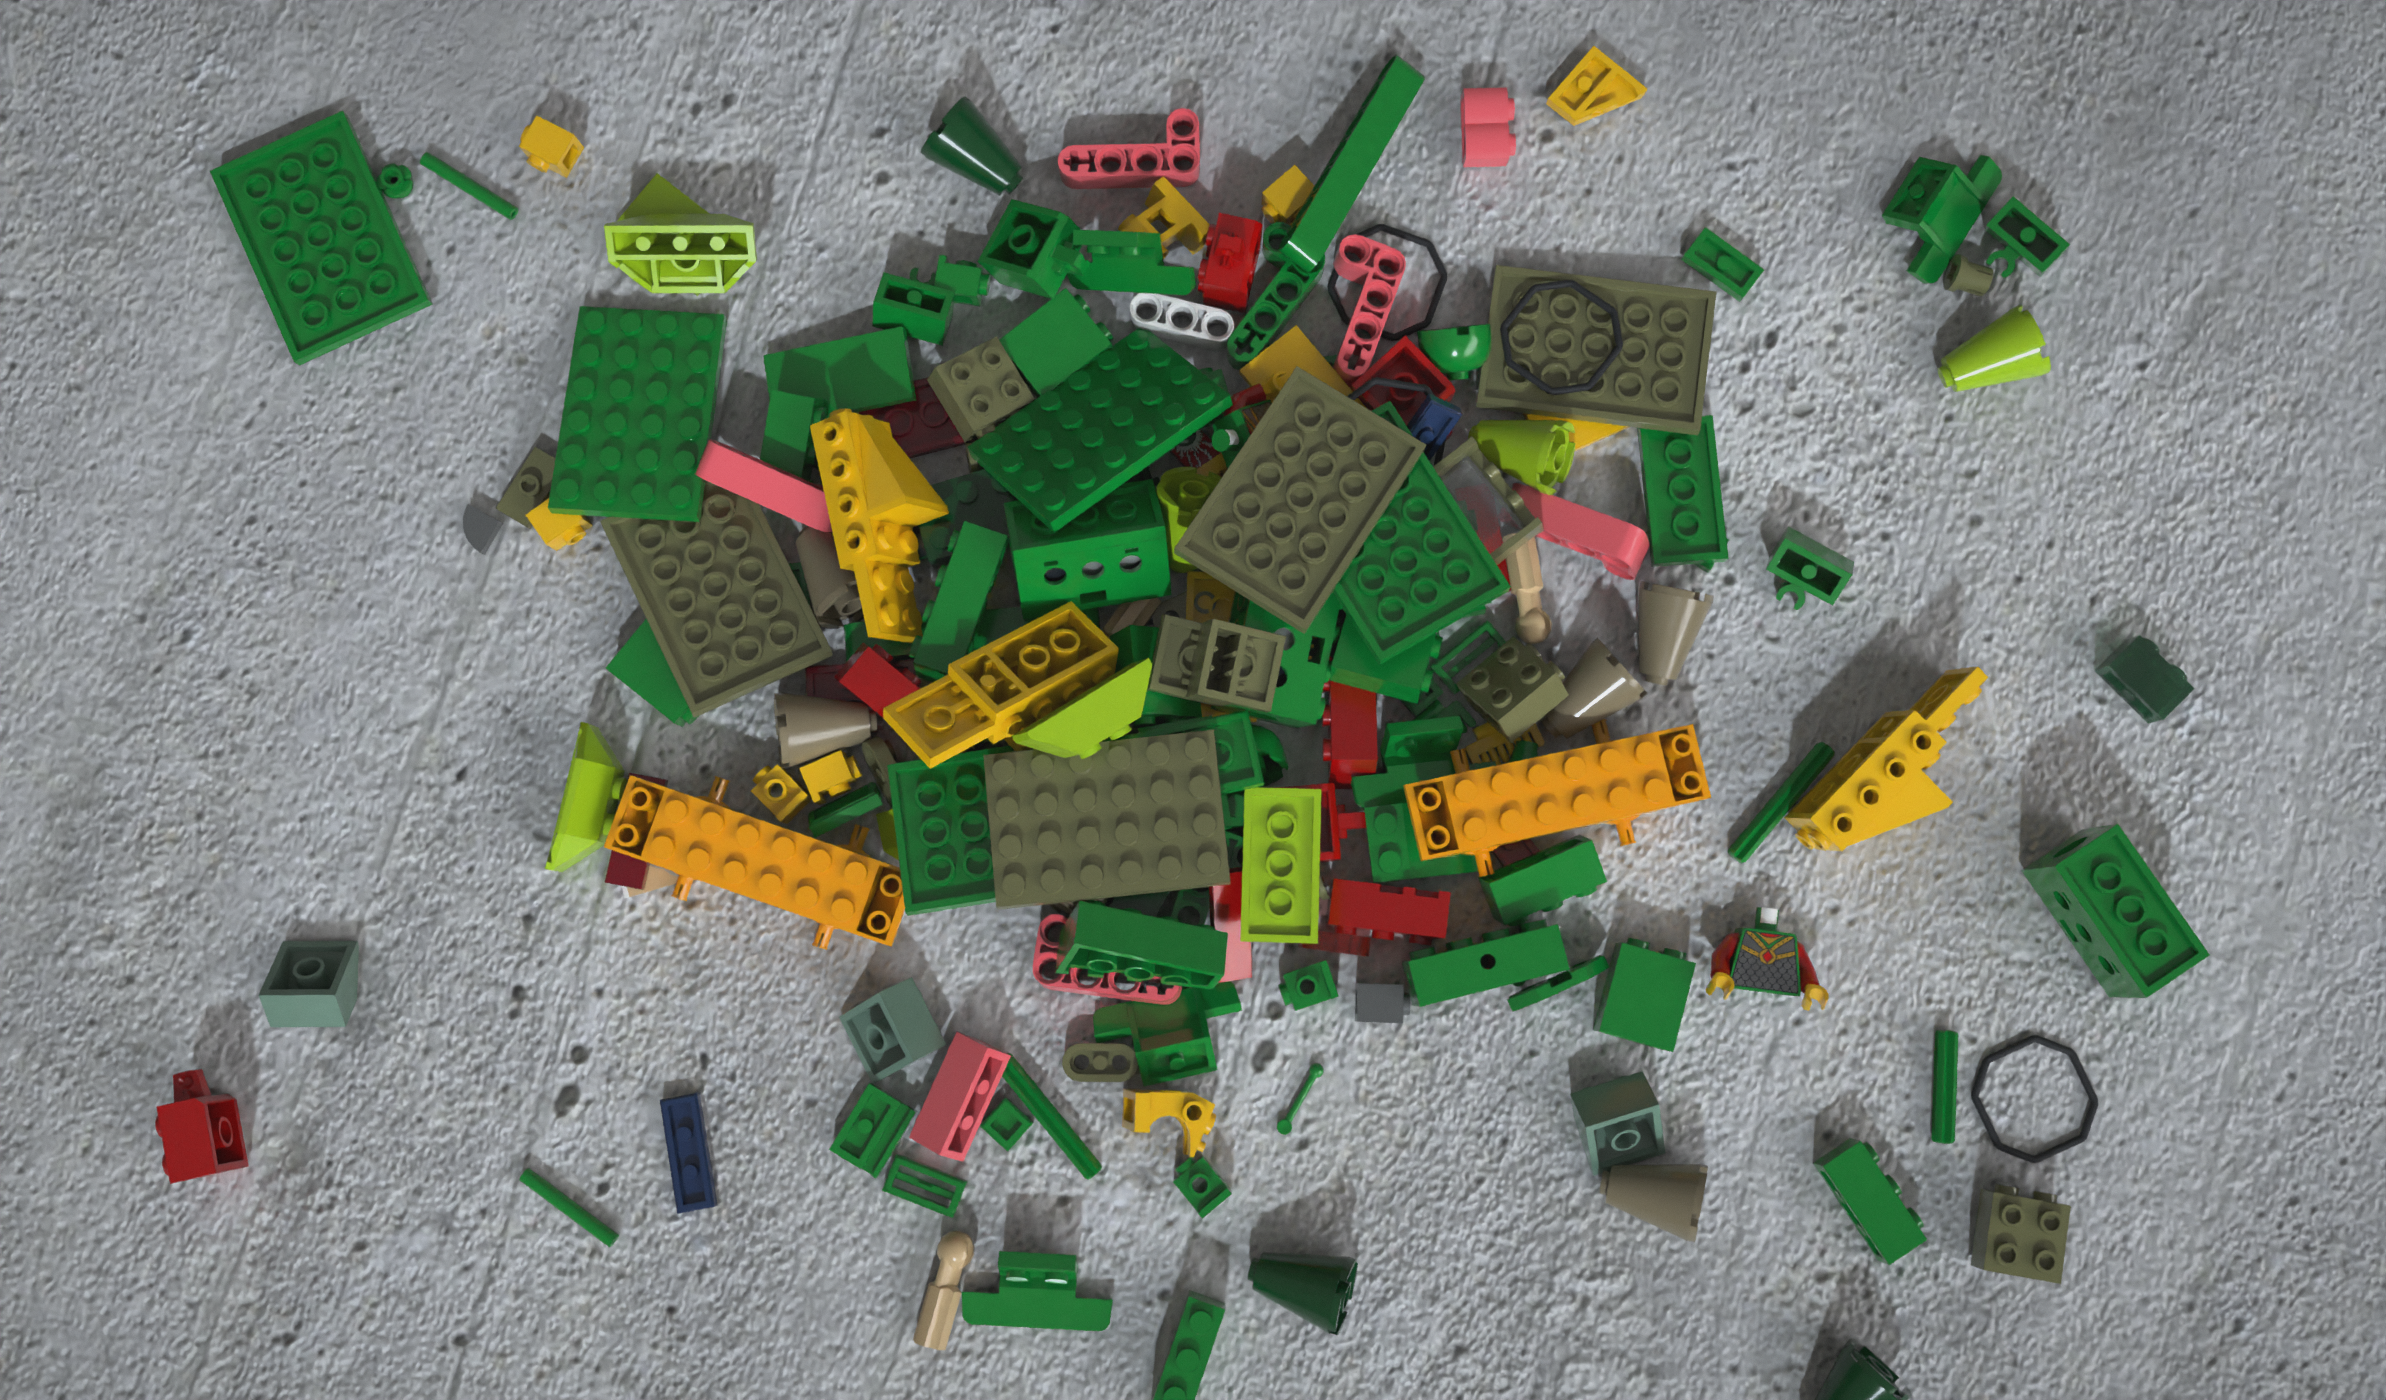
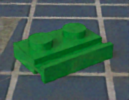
M869 1083L829 1150L859 1169L868 1172L874 1178H878L916 1115L917 1110L904 1104L901 1100L873 1083Z

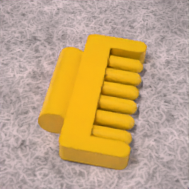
M1488 722L1472 729L1477 741L1465 747L1471 764L1491 762L1486 753L1488 751L1492 761H1496V765H1501L1495 747L1502 761L1505 763L1509 761V756L1503 744H1505L1511 756L1515 748L1513 743H1510ZM1536 723L1521 735L1523 741L1532 742L1533 740L1534 743L1538 744V747L1544 745L1543 737ZM1520 736L1514 741L1515 745L1517 740H1521Z

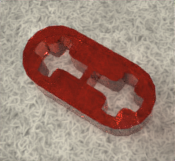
M1318 931V944L1298 943V948L1369 957L1371 938Z

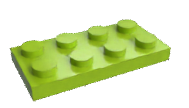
M1256 787L1244 790L1240 942L1318 944L1321 789Z

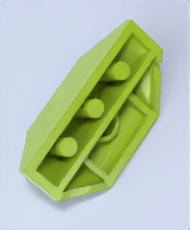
M647 214L604 225L608 262L616 268L619 267L631 279L651 293H726L757 261L754 223L727 214Z
M1146 658L1127 665L1102 682L1012 735L1014 742L1063 758L1079 755L1081 759H1085L1102 749L1099 744L1101 741L1110 737L1111 741L1122 737L1132 730L1129 724L1141 717L1152 669L1150 659Z
M580 722L570 770L545 865L547 870L563 872L604 846L615 817L617 802L621 800L627 784V779L623 778L625 770L599 728L589 723Z

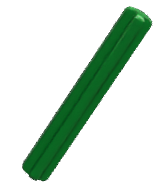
M1819 742L1811 749L1729 847L1728 854L1734 860L1744 863L1750 858L1835 756V751L1829 745Z
M1007 1053L1011 1057L1002 1077L1083 1177L1087 1180L1094 1177L1101 1170V1163L1011 1053Z

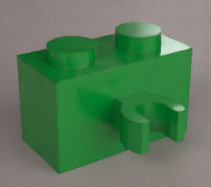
M2014 196L1985 227V231L2005 247L2004 250L1993 252L1986 261L1988 267L1997 259H2004L2007 262V269L2000 275L2002 279L2009 277L2013 273L2017 259L2021 260L2041 277L2070 246L2066 240Z
M914 267L911 270L909 279L883 272L873 301L872 327L887 330L903 326L908 337L943 346L953 317L955 292L934 286L936 273H932L931 279L927 282L919 281V268Z
M1788 526L1769 556L1766 570L1786 580L1778 588L1776 599L1780 601L1786 592H1794L1797 594L1798 599L1795 601L1793 608L1799 610L1805 603L1806 592L1833 606L1853 575L1854 561Z

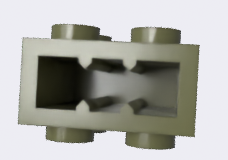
M997 336L935 367L927 379L965 443L976 437L979 439L985 434L993 432L995 427L1035 400Z
M1515 637L1510 638L1456 683L1469 706L1510 743L1515 741L1569 696L1562 683L1565 676L1558 666L1552 661L1546 664L1541 654L1533 645L1528 643L1524 646Z
M1995 1184L1994 1191L1981 1189L1971 1266L1985 1271L2061 1284L2071 1206L2057 1202L2058 1195L2033 1190V1197L2019 1195V1188Z

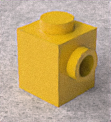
M537 115L532 124L524 128L519 145L528 157L526 162L543 173L550 169L565 178L570 174L584 149V146L574 134Z
M1294 164L1262 192V213L1272 224L1284 222L1291 226L1313 189V183Z
M549 498L526 514V517L545 544L556 551L566 544L573 545L582 540L586 535V530L593 526L586 515L552 514L548 509Z

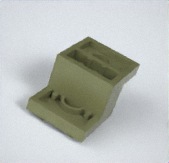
M1165 614L1161 618L1147 690L1216 707L1232 704L1266 713L1271 712L1286 636L1217 619L1199 623Z

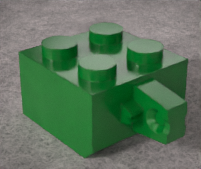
M1011 199L977 261L1000 284L1054 299L1067 273L1084 276L1091 264L1079 252L1082 245H1073V229H1081L1069 216L1060 211Z

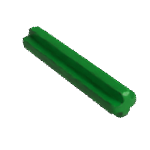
M1937 1030L1935 1032L1931 1139L1933 1142L1941 1144H1952L1955 1141L1959 1035L1956 1031Z

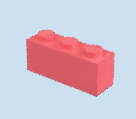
M956 1032L939 1072L931 1085L920 1114L916 1118L909 1138L938 1155L963 1162L1011 1055L977 1038Z

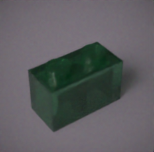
M2141 635L2122 642L2094 670L2148 724L2164 720L2195 689L2187 681L2188 677L2184 671L2173 664H2169L2160 655L2159 647L2153 641L2143 638Z

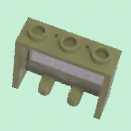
M1470 437L1434 466L1439 477L1497 565L1532 537L1544 531L1538 517L1535 519L1526 508L1523 499L1515 490L1513 491L1509 487L1494 463L1487 460L1479 450L1477 442L1473 437Z

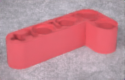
M1186 108L1176 109L1171 112L1166 124L1167 143L1067 146L1058 156L1061 180L1064 185L1072 189L1152 188L1153 184L1164 176L1174 187L1191 186L1197 181L1200 174L1198 117L1193 111ZM1182 125L1192 129L1187 135H1178L1174 132L1175 128ZM1187 160L1193 166L1183 171L1177 169L1174 165L1178 161ZM1110 161L1120 164L1119 169L1113 172L1105 171L1102 167ZM1143 161H1152L1157 165L1151 171H1143L1138 167ZM1090 162H1094L1096 172H1091ZM1072 164H1079L1078 171H1071Z
M1356 234L1348 235L1341 241L1333 262L1334 269L1338 275L1363 285L1333 365V369L1349 388L1370 367L1406 267L1405 257L1397 249ZM1345 253L1356 254L1360 261L1349 260ZM1385 265L1390 267L1394 274L1383 273L1379 266ZM1375 297L1379 299L1382 306L1376 307L1371 305L1367 298ZM1364 329L1370 334L1371 338L1362 339L1356 334L1355 330ZM1352 354L1358 355L1354 370L1348 369V362Z
M709 439L695 475L809 527L823 532H832L822 484H814L731 446Z
M1513 483L1511 489L1520 495L1526 508L1535 519L1538 517L1543 524L1544 531L1535 535L1536 537L1601 560L1605 569L1612 574L1627 580H1635L1650 547L1645 531L1633 524L1554 495L1543 494L1532 487L1520 483ZM1502 507L1498 519L1510 527L1521 530L1505 508Z
M1051 914L1040 922L1033 960V974L1035 979L1044 988L1160 1005L1171 1004L1180 997L1182 986L1175 985L1173 989H1166L1165 995H1160L1157 987L1146 985L1147 993H1142L1144 981L1136 982L1129 990H1121L1116 986V980L1121 974L1118 972L1104 973L1103 978H1098L1091 985L1080 983L1079 975L1083 970L1080 968L1069 967V974H1060L1053 980L1044 979L1042 976L1043 967L1049 962H1056L1059 942L1048 940V932L1052 926L1064 925L1068 919L1060 914ZM1154 976L1149 982L1161 983V977Z

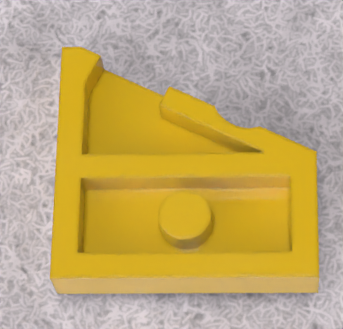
M1593 46L1549 96L1546 104L1571 125L1575 126L1641 99L1645 95L1647 88Z

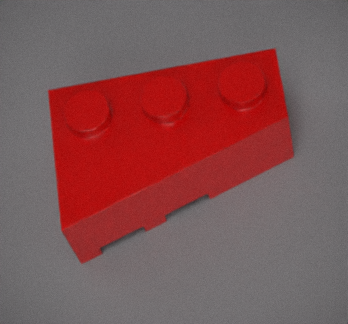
M1332 879L1326 925L1335 926L1334 933L1356 936L1357 929L1371 930V938L1394 941L1395 934L1409 935V943L1431 946L1432 939L1446 938L1451 892L1417 890V888L1412 887L1402 888L1377 883Z

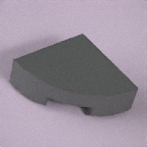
M467 504L463 515L465 536L473 548L485 555L503 523Z

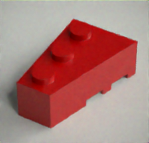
M864 643L860 645L834 676L835 679L882 717L884 707L919 690L918 686L922 682L907 668L904 667L899 672L889 664L893 657L878 644H875L871 649Z
M1329 679L1327 683H1324L1322 692L1328 693V704H1325L1322 715V727H1328V738H1323L1322 758L1323 761H1328V783H1334L1335 789H1352V777L1376 773L1378 761L1376 693L1333 682Z

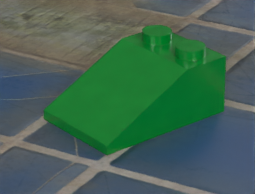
M1407 803L1364 807L1372 883L1478 872L1475 855L1459 854L1421 861Z

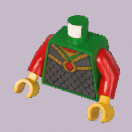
M1278 371L1266 380L1263 386L1258 383L1231 396L1233 405L1222 413L1223 417L1213 423L1212 445L1215 450L1222 452L1227 469L1271 406L1272 402L1271 400H1266V396L1270 395L1276 398L1282 388L1277 385L1276 379L1286 374L1285 371Z
M1756 907L1754 929L1735 928L1734 933L1727 934L1711 955V981L1705 989L1708 995H1712L1716 986L1723 990L1724 1000L1728 998L1733 989L1786 996H1800L1802 991L1804 997L1801 1006L1807 1011L1810 1010L1812 1005L1811 999H1815L1820 1003L1821 1010L1825 1009L1829 999L1827 990L1820 986L1815 968L1803 944L1797 941L1796 934L1777 932L1778 909Z

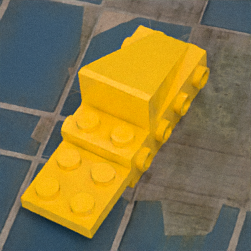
M851 409L832 411L829 414V418L810 425L840 569L854 571L868 637L913 643L916 635L923 637L921 629L922 617L916 606L913 592L914 581L908 569L920 563L918 555L919 543L913 532V527L949 514L948 506L894 440L890 423L874 419L871 415L854 413ZM857 538L860 539L858 547H856Z
M1070 601L948 665V675L884 707L883 719L930 769L986 738L992 744L1004 739L1015 752L1030 750V747L1015 743L1012 735L1115 674L1119 648Z
M1978 666L1946 670L1909 710L1885 712L1784 817L1797 830L1795 837L1810 850L1814 848L1823 851L1842 852L1847 846L1948 808L1953 801L1921 769L1925 770L1931 767L1940 758L1941 754L1938 751L1947 742L1938 732L1945 730L1956 719L1954 713L1962 704L1967 705L1982 692L1980 686L1986 681L1988 676Z

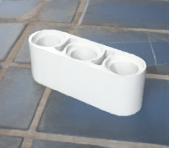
M1139 293L1130 303L1133 327L1135 329L1149 330L1159 338L1208 350L1221 351L1227 348L1229 337L1234 332L1232 316L1222 309L1153 293ZM1143 307H1151L1156 311L1155 316L1150 319H1142L1137 313ZM1180 315H1185L1192 320L1191 324L1185 328H1179L1172 322ZM1214 324H1221L1227 328V332L1223 336L1215 337L1208 332V329Z

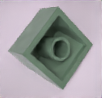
M283 941L259 993V998L270 1027H346L357 1001L358 941Z
M912 977L875 994L839 1017L873 1084L946 1045L940 1029L929 1012L923 995Z
M1643 1071L1629 1076H1622L1616 1080L1593 1087H1586L1570 1094L1574 1120L1593 1176L1601 1174L1603 1171H1611L1612 1165H1630L1665 1154L1660 1106Z

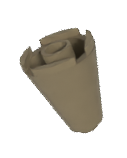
M809 526L804 527L796 540V547L818 623L826 629H838L844 626L842 621L853 617L855 622L863 619L864 615L854 571L840 569L833 532H823Z
M1640 581L1638 587L1639 672L1646 674L1645 681L1667 686L1668 679H1677L1712 606L1714 596L1705 594L1704 601L1699 600V592L1653 584L1652 589L1648 590L1649 582Z
M1597 637L1563 681L1569 696L1545 715L1546 718L1541 722L1555 738L1562 734L1568 739L1639 701L1648 693Z
M774 693L776 735H778V753L781 768L792 767L858 745L869 740L871 733L877 732L876 713L874 710L868 711L866 703L789 693Z
M1703 1164L1612 1165L1611 1172L1603 1171L1599 1194L1606 1195V1204L1681 1239L1695 1243L1708 1166Z

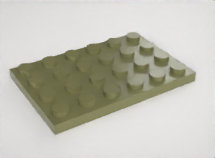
M1496 265L1488 324L1491 327V351L1487 361L1481 368L1476 407L1698 435L1701 428L1717 291ZM1574 280L1616 309L1623 348L1593 388L1587 391L1550 395L1506 364L1500 327L1531 286L1540 283ZM1571 287L1535 292L1507 328L1512 360L1552 388L1587 383L1616 346L1611 315Z
M1297 366L1175 546L1174 553L1305 634L1426 448V444Z
M705 481L700 522L608 517L600 521L694 718L833 656L832 650L758 503Z
M1214 730L1100 742L1099 744L1102 749L1085 759H1081L1079 755L1063 758L1037 749L984 755L996 908L1001 910L1231 884Z

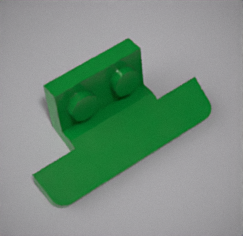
M1980 154L1967 176L1957 165L1919 157L1882 214L1886 224L1917 231L1920 238L1924 241L1906 270L1923 284L1935 283L1939 280L2000 184L2002 172L1989 156Z
M1073 229V245H1087V253H1092L1093 261L1090 262L1091 264L1084 276L1067 273L1070 284L1076 289L1188 295L1195 288L1194 267L1164 266L1160 233Z
M1460 716L1387 723L1380 747L1384 773L1352 777L1351 786L1355 803L1361 808L1407 803L1403 785L1455 774L1450 751L1457 750L1462 735L1463 725ZM1496 761L1469 764L1470 770H1477L1496 766Z
M1228 981L1217 983L1213 989L1194 987L1182 989L1180 997L1175 1002L1167 1005L1129 1001L1106 1006L1096 1010L1093 1015L1094 1036L1096 1043L1132 1036L1144 1087L1208 1073L1218 1069L1207 1019L1242 1011L1241 1002L1235 985Z
M999 1251V1293L962 1291V1316L967 1323L972 1325L1103 1331L1110 1324L1113 1305L1112 1299L1076 1298L1078 1273L1076 1255Z

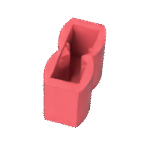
M1507 87L1463 88L1460 99L1463 167L1506 166L1509 157L1515 156L1516 136L1515 133H1509L1508 121L1514 120L1515 103L1514 98H1508Z

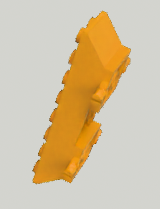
M1603 719L1592 725L1596 742L1594 745L1477 770H1470L1465 748L1450 751L1455 774L1403 785L1420 860L1445 858L1459 854L1475 855L1479 877L1495 874L1489 852L1500 845L1601 823L1616 824L1620 846L1636 843L1631 821L1640 815L1711 798L1694 726L1690 724L1629 738L1611 740L1606 723L1607 720Z
M632 775L629 776L604 847L674 871L679 877L671 895L672 897L687 901L693 880H700L815 920L820 925L812 943L813 946L827 950L834 929H841L890 947L893 946L905 912L900 867L872 858L862 850L870 831L869 828L855 824L849 844L835 845L731 809L726 803L722 802L730 781L715 776L707 797L693 796Z

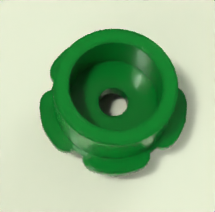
M388 164L382 168V174L377 177L378 187L389 198H404L413 189L412 173L405 165ZM393 178H398L396 183H392Z

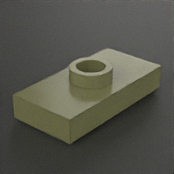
M534 447L496 509L531 529L533 525L526 517V514L549 498L555 458Z

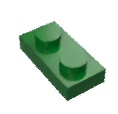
M1706 227L1681 259L1739 302L1764 271L1762 267Z

